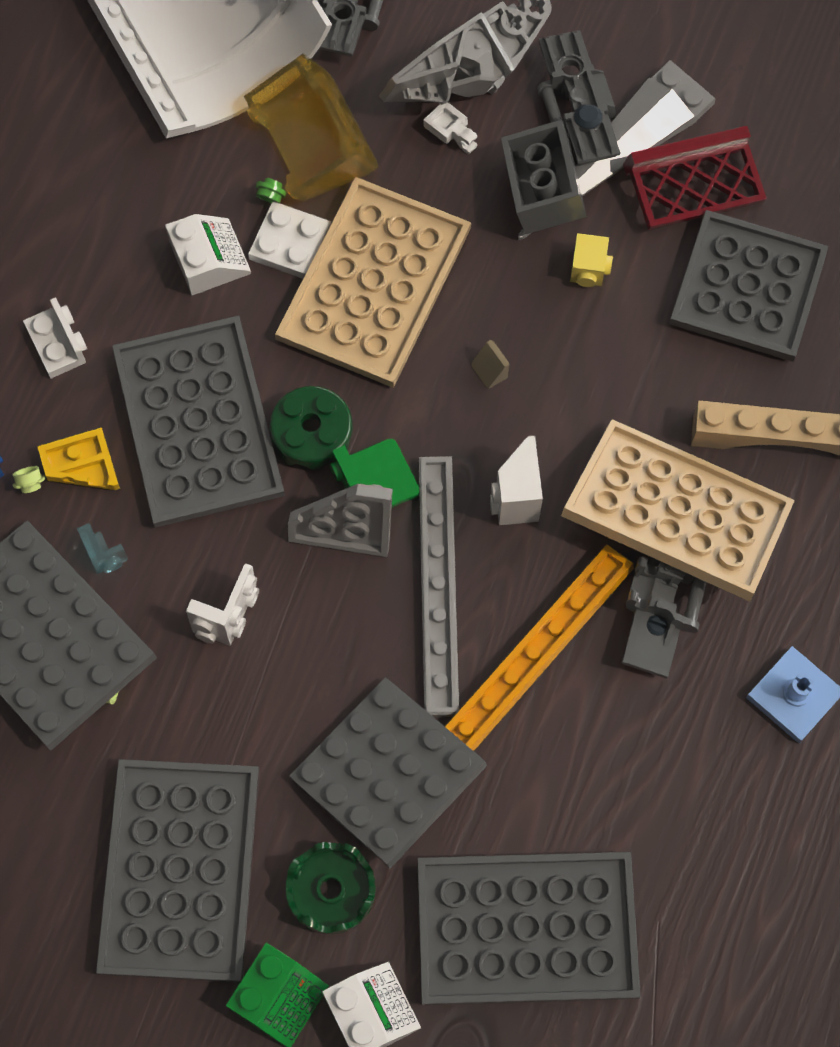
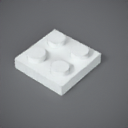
M273 201L248 253L249 260L304 278L331 226V221Z

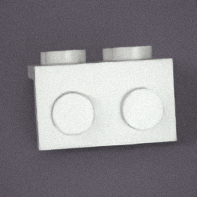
M249 564L243 566L224 611L191 599L186 613L192 631L198 639L210 644L218 641L231 646L234 637L239 638L246 624V619L243 616L248 606L251 608L254 606L259 594V588H256L257 577L254 576L253 566Z

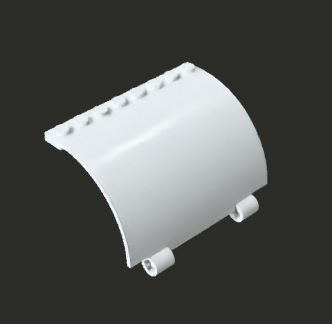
M88 0L166 138L217 125L240 115L270 97L288 83L310 61L320 48L332 26L318 0Z

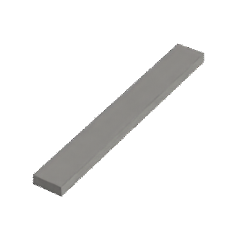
M452 456L419 457L424 710L434 718L454 717L459 712Z

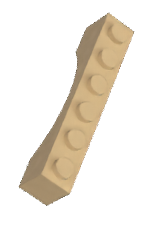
M698 401L693 414L691 446L728 449L751 445H787L813 448L840 456V414Z

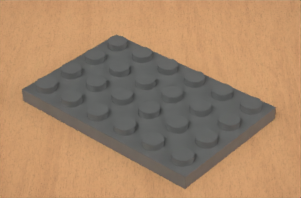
M239 316L112 345L155 528L285 496Z
M27 520L0 542V696L51 751L156 660L157 657Z
M118 760L96 974L238 983L242 981L260 770L258 766Z
M631 852L418 858L422 1005L641 998Z

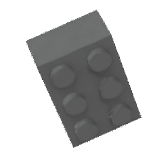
M562 120L501 137L516 212L525 235L587 217L570 142Z

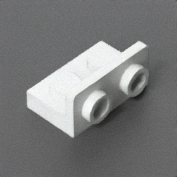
M56 297L50 300L52 308L23 320L50 379L86 363L82 351L87 349L86 344L79 331L73 334L70 324L75 323L67 305L60 307Z

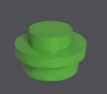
M265 178L264 182L257 181L255 186L258 189L256 196L269 203L273 201L280 203L281 198H285L287 192L282 189V183L270 178Z

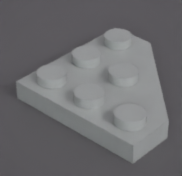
M356 484L290 512L288 542L387 557L390 545L393 489L375 484Z

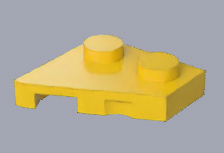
M102 428L37 446L48 481L110 490L120 489Z

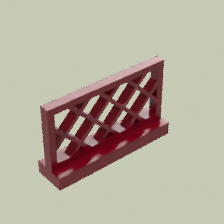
M748 126L660 145L629 154L623 163L626 176H631L648 230L704 217L706 210L722 213L766 201L767 197L748 144V140L751 138ZM741 152L745 163L742 171L726 162L730 154ZM708 160L719 166L713 178L697 169L701 161ZM680 167L690 173L684 184L668 176L672 168ZM722 169L738 177L732 188L716 180ZM650 173L661 181L656 190L653 191L644 186L640 175ZM693 175L709 184L704 195L687 187ZM741 180L753 186L755 196L746 197L736 191ZM664 182L680 191L675 202L658 194ZM712 187L728 195L724 203L717 204L707 198ZM683 194L699 202L696 210L688 211L678 205ZM654 200L670 208L666 217L654 219L651 210Z

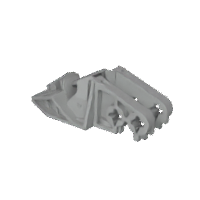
M518 0L520 3L518 7L514 3L507 7L502 1L484 14L480 12L433 44L395 74L379 95L383 102L431 101L442 105L449 101L451 93L464 97L484 95L487 92L493 95L500 88L505 78L510 76L548 19L552 10L550 0ZM537 6L540 9L539 12L535 11L532 13L529 8Z

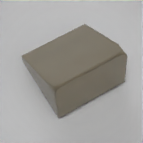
M489 340L471 364L487 388H491L507 379L509 372V362L495 342Z

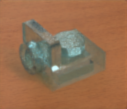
M90 523L77 528L97 574L103 571L105 573L115 571L122 566L123 562L128 560L122 544L108 549L101 531L94 533Z

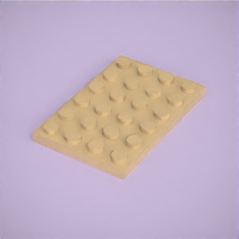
M355 177L275 333L276 340L394 388L468 236L471 222Z
M612 419L569 497L561 516L738 597L751 601L795 500Z

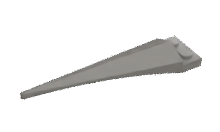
M669 60L652 78L646 80L611 122L621 152L620 156L579 165L576 164L575 167L582 196L624 168L623 163L631 152L659 146L693 125L715 104V97ZM522 229L518 235V240H523L531 233L525 235Z

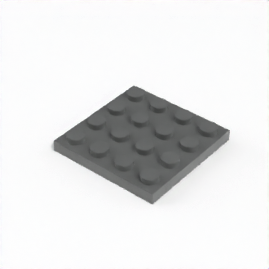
M706 210L669 324L794 362L829 246Z
M385 677L289 777L390 869L487 767L484 759Z

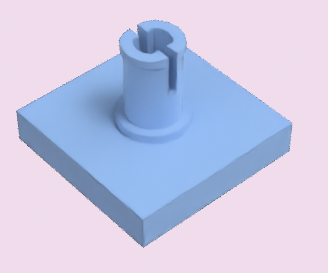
M792 646L746 698L796 742L800 743L840 698V686Z

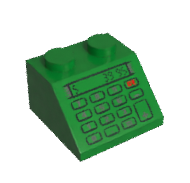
M266 942L226 1004V1007L285 1047H292L323 998L324 994L322 991L328 989L329 985L298 962Z

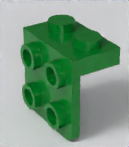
M394 439L384 440L352 455H349L345 445L332 450L334 462L330 464V468L336 481H342L345 489L356 484H375L393 489L392 508L419 495V486Z

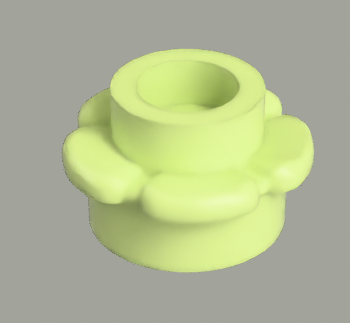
M38 466L26 467L13 473L15 480L13 487L15 489L21 488L22 493H30L40 489V483L45 480V476L40 473Z

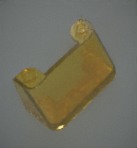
M304 53L244 96L249 106L247 109L249 117L256 125L261 123L269 129L290 171L286 175L287 183H285V188L293 199L296 200L298 198L301 201H307L353 182L355 177H365L378 169L377 160L334 79L323 67Z

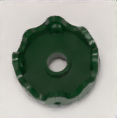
M305 386L288 392L278 401L270 417V432L272 442L285 464L289 466L300 464L311 470H318L334 462L332 450L345 445L348 451L353 433V422L347 404L338 394L319 386ZM311 418L318 420L321 425L316 431L308 432L302 428L305 420Z
M318 843L301 856L296 857L290 864L286 881L287 901L292 913L308 929L320 934H341L354 929L369 914L375 900V877L368 862L354 846L347 843ZM328 880H336L342 887L340 895L334 899H327L321 894V887Z

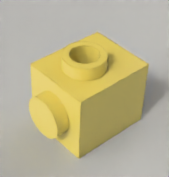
M577 233L570 282L578 283L584 287L602 286L604 275H610L613 256L607 255L609 237Z

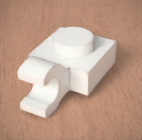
M448 102L437 106L423 120L424 127L446 144L454 139L458 146L467 154H470L478 146L474 142L477 134L465 127L468 124L467 117Z

